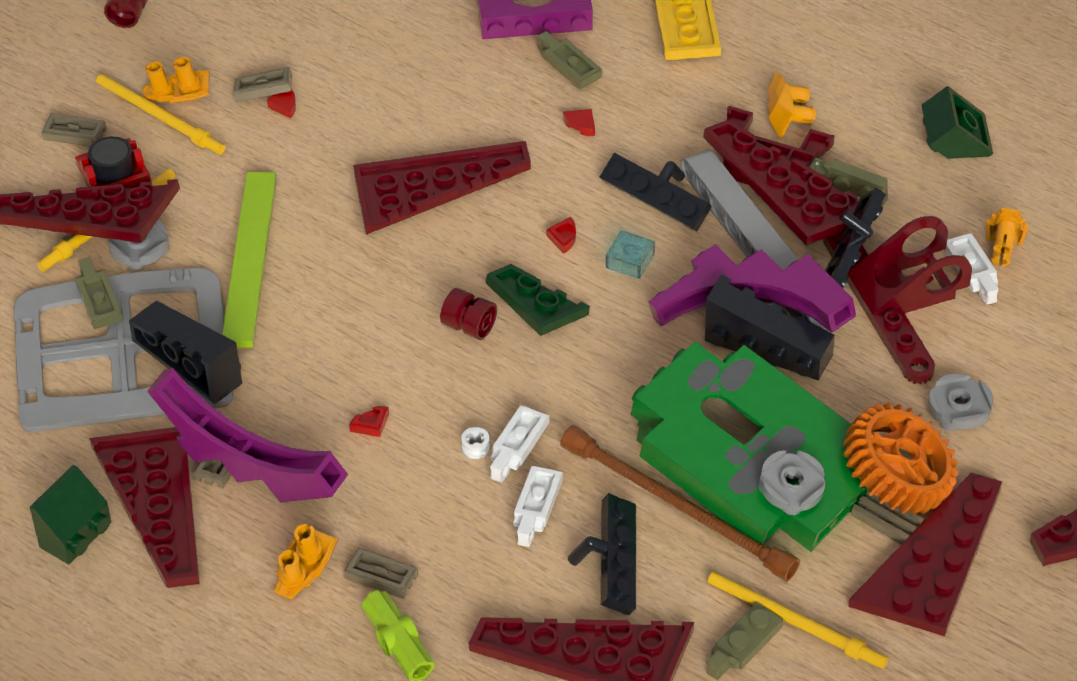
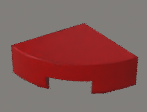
M292 89L289 92L274 94L267 100L268 108L289 118L296 111V98Z
M592 109L563 111V120L568 128L572 127L575 130L581 131V135L595 136Z
M571 217L546 229L547 237L563 254L569 251L576 241L575 222Z
M376 406L372 407L373 410L361 415L357 414L349 424L350 432L380 437L389 416V407Z

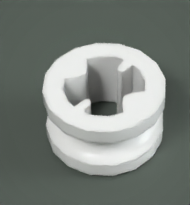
M472 427L465 430L461 435L463 454L471 459H479L486 456L490 451V436L488 432L480 427Z

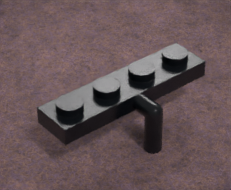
M614 153L599 177L609 185L696 232L712 208L708 202L669 182L671 177L678 182L685 178V173L673 161H668L657 176Z
M878 188L873 189L860 198L853 214L845 210L839 217V220L845 223L847 227L825 271L842 288L845 287L849 280L847 274L850 268L860 258L861 253L858 251L861 245L873 235V230L870 227L872 222L879 217L883 210L881 204L886 194Z
M608 493L602 499L601 540L592 536L586 537L568 555V561L576 566L591 551L600 553V605L630 615L636 609V504Z

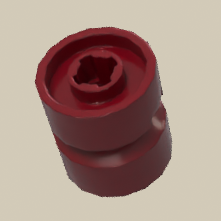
M107 0L104 14L115 26L131 28L138 23L148 0Z
M454 288L447 295L442 305L440 322L455 330L462 329L464 334L475 339L483 340L490 333L495 323L497 305L481 297L475 299L472 293L460 288Z

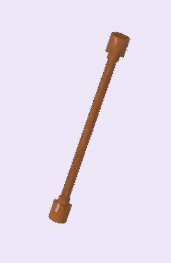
M571 425L564 432L560 442L561 447L583 458L588 457L598 460V462L608 466V468H611L728 540L738 544V546L748 550V552L755 554L763 562L764 567L768 568L775 576L785 582L795 575L800 564L799 558L775 546L773 548L763 546L756 540L746 536V534L736 530V528L689 502V500L682 498V496L672 492V490L662 486V484H659L622 460L600 449L599 445L596 444V440L579 427Z

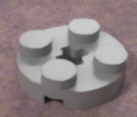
M160 220L155 223L142 243L115 239L108 240L112 257L119 263L128 265L130 269L136 271L159 260L169 251L167 229Z
M949 374L937 380L936 386L930 390L928 407L932 416L940 422V426L944 430L971 429L985 425L988 422L992 409L993 395L986 383L980 379L979 383L970 380V375ZM960 398L962 402L967 403L957 404L955 403V399Z
M787 450L778 451L769 456L764 462L758 488L772 505L782 509L788 515H797L800 511L814 507L821 500L826 484L824 469L814 457L805 452L798 451L797 454H786ZM785 477L790 479L798 478V484L791 485L787 483Z

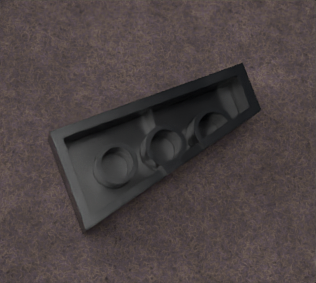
M721 274L706 298L705 341L735 352L745 345L772 366H778L819 381L833 356L835 335L800 316L795 319L788 316L783 310L784 307L774 302L770 306L756 299V293L746 287L741 291L730 285L731 279Z
M155 301L129 320L132 341L168 369L173 368L187 384L213 404H216L243 384L241 364L235 341L159 301Z

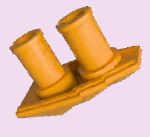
M188 57L175 59L173 67L176 73L171 74L169 77H166L163 64L159 61L150 62L145 67L146 74L151 83L143 86L142 97L147 100L179 103L194 101L209 95L210 71H193L191 60Z
M775 71L768 86V108L770 113L768 119L778 137L782 138L790 122L812 125L816 117V110L812 106H801L806 105L807 101H809V87L788 85L784 77H781Z
M1001 207L996 214L992 213L990 219L987 218L986 239L995 241L991 262L995 265H999L1001 254H1003L1002 266L1010 265L1013 244L1021 246L1026 238L1029 225H1026V219L1022 218L1020 210Z
M306 523L297 526L294 530L293 540L286 550L278 556L279 568L276 572L278 578L274 593L292 600L304 587L308 588L316 577L319 578L338 539L315 530L312 525L308 527Z

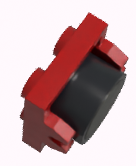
M104 137L95 141L87 153L75 156L76 165L88 187L122 184L124 188L139 187L141 182L151 181L150 173L144 164L141 150L137 148L136 141H131L130 138Z

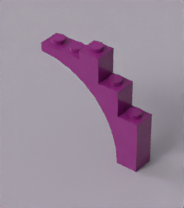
M716 244L706 251H702L696 258L691 260L693 272L684 275L678 282L665 291L659 292L653 299L648 301L654 320L660 326H663L683 314L705 307L706 298L722 274L731 279L730 285L741 291L746 287L756 293L755 298L762 302H774L778 305L795 309L813 318L831 333L856 317L853 298L809 254L792 262L788 268L782 270L762 249L746 257L740 264L736 265Z
M173 368L164 369L147 390L181 433L176 440L194 462L219 459L237 482L263 480L280 503L332 497L348 476V473L331 451H308L291 448L269 441L229 420L195 393Z

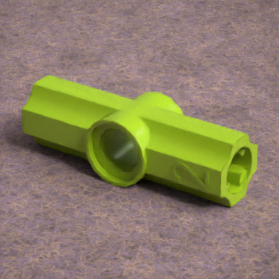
M375 590L369 593L366 599L361 602V609L375 629L376 637L383 652L387 656L392 655L409 681H421L427 678L429 673L435 669L434 661L420 642L418 631L412 619L408 615L403 616L386 591Z

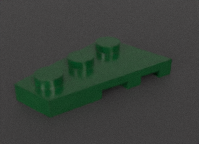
M512 264L492 271L486 276V284L540 336L589 315V305L583 302L576 304L568 300L565 292L559 289L553 292L542 286L540 279Z

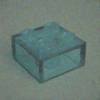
M620 231L606 254V268L640 279L655 255V241Z

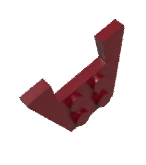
M728 106L727 120L748 130L753 121V112ZM810 129L800 148H796L757 136V142L767 148L774 146L781 150V156L789 161L796 159L808 167L815 158H820L833 147L835 139L834 135ZM723 160V165L733 176V178L737 182L747 184L739 176V174L725 160Z

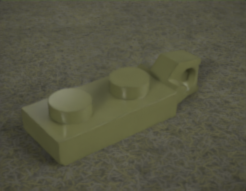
M547 31L538 35V49L541 51L544 59L579 89L602 77V69L569 40L558 41Z
M815 158L810 165L811 169L832 180V186L842 192L849 190L858 197H862L873 189L878 188L886 194L881 206L888 199L887 178L837 159L834 162H827Z
M90 257L78 260L81 276L76 277V284L93 328L97 329L123 321L122 311L105 270L95 272Z
M756 602L715 643L711 650L712 657L707 661V674L718 680L730 667L735 670L737 668L742 669L781 629L783 619Z

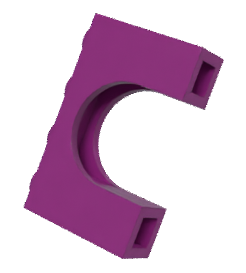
M477 0L482 39L540 35L545 31L552 34L593 30L591 0H553L548 4L535 7L523 6L512 0Z

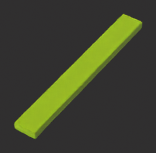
M276 172L246 173L222 335L235 341L237 348H253L277 181Z

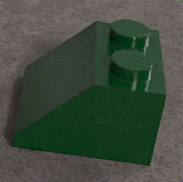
M949 86L945 87L921 105L924 116L922 120L928 136L926 141L934 152H939L948 159L989 157L993 154L985 113Z
M72 465L30 506L39 548L68 565L77 556L82 555L87 550L88 545L99 534H103L112 522L107 501L75 465Z

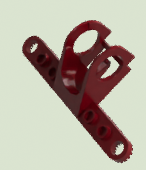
M924 216L910 221L869 255L863 245H861L858 251L861 253L860 258L847 274L849 276L847 282L895 363L899 365L904 377L908 378L909 382L913 381V384H916V382L922 384V382L927 383L928 380L930 381L934 375L935 363L905 313L955 299L956 290L970 287L972 266L964 255H951L938 260L934 257L933 253L946 250L948 238L946 225L940 218L935 216ZM924 228L936 230L935 238L923 250L915 253H906L902 250L905 240L912 233ZM844 231L823 239V243L831 257ZM927 264L926 268L922 267L914 275L904 276L901 271ZM955 265L960 268L958 276L952 283L942 267ZM932 274L942 289L929 290L926 288V284L934 279ZM914 364L918 366L920 364V366L926 367V370L915 371L911 366L913 367Z

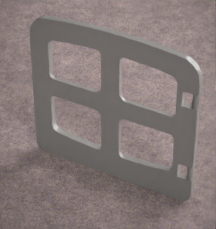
M184 268L107 276L122 311L123 321L108 325V333L103 337L53 344L41 343L40 314L45 310L83 303L76 281L31 289L20 295L14 305L19 420L22 429L27 432H40L165 415L147 392L149 388L137 389L135 357L137 354L145 352V350L132 341L129 320L131 319L129 300L134 295L194 292L197 295L199 323L222 334L224 313L220 282L217 275L204 268ZM33 323V331L23 332V324ZM106 357L111 360L113 393L73 397H47L44 395L43 367L45 365ZM187 384L195 393H197L206 403H208L213 408L227 406L233 400L232 391L219 402L213 404L206 397H204L193 387ZM37 393V402L27 403L26 394Z

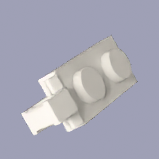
M972 233L948 239L946 250H944L946 255H964L972 266L971 282L968 288L972 292L978 291L979 297L986 305L996 303L998 301L997 292H999L997 287V271ZM954 265V267L959 273L960 268Z
M520 405L492 447L493 453L490 461H493L490 466V479L502 483L509 475L510 469L517 470L523 464L548 426L549 415Z
M531 466L514 511L513 524L514 527H518L517 545L530 547L535 531L542 532L544 527H546L563 481V472Z

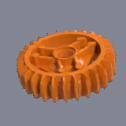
M889 402L883 406L878 403L873 407H868L851 423L852 425L845 434L846 439L843 442V446L846 448L843 455L849 458L846 466L854 468L855 471L852 473V478H859L861 480L859 487L865 486L870 491L869 496H877L879 504L888 503L890 510L898 507L902 514L908 510L912 515L918 512L925 514L927 511L938 507L951 494L957 483L956 476L959 473L955 468L958 461L951 458L955 451L947 448L949 439H942L940 436L942 430L936 431L931 426L932 421L928 423L924 421L922 413L916 416L913 414L911 407L904 411L901 404L893 407ZM878 432H886L888 434L881 436ZM899 448L905 450L911 459L905 458L900 453Z

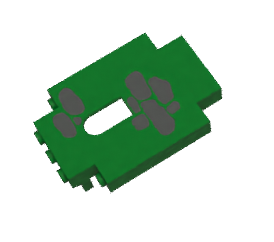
M694 341L686 350L684 348L680 349L674 356L671 364L666 368L664 366L659 368L654 374L652 381L647 386L641 385L632 396L631 416L638 420L637 426H639L636 440L642 444L640 457L727 524L762 545L781 529L812 552L851 512L852 507L855 504H859V499L862 496H866L868 489L865 486L859 487L861 483L859 478H852V473L855 470L846 466L849 458L843 455L846 449L843 446V442L846 439L845 434L852 424L745 345L736 353L730 352L721 361ZM710 398L722 399L759 426L761 430L749 442L743 445L707 418L702 412L701 404ZM787 450L786 454H797L798 451L805 452L814 457L824 469L826 484L821 500L814 507L800 511L797 515H788L782 509L772 505L758 488L764 462L769 456L778 451ZM785 477L787 483L791 485L798 484V478L790 479Z

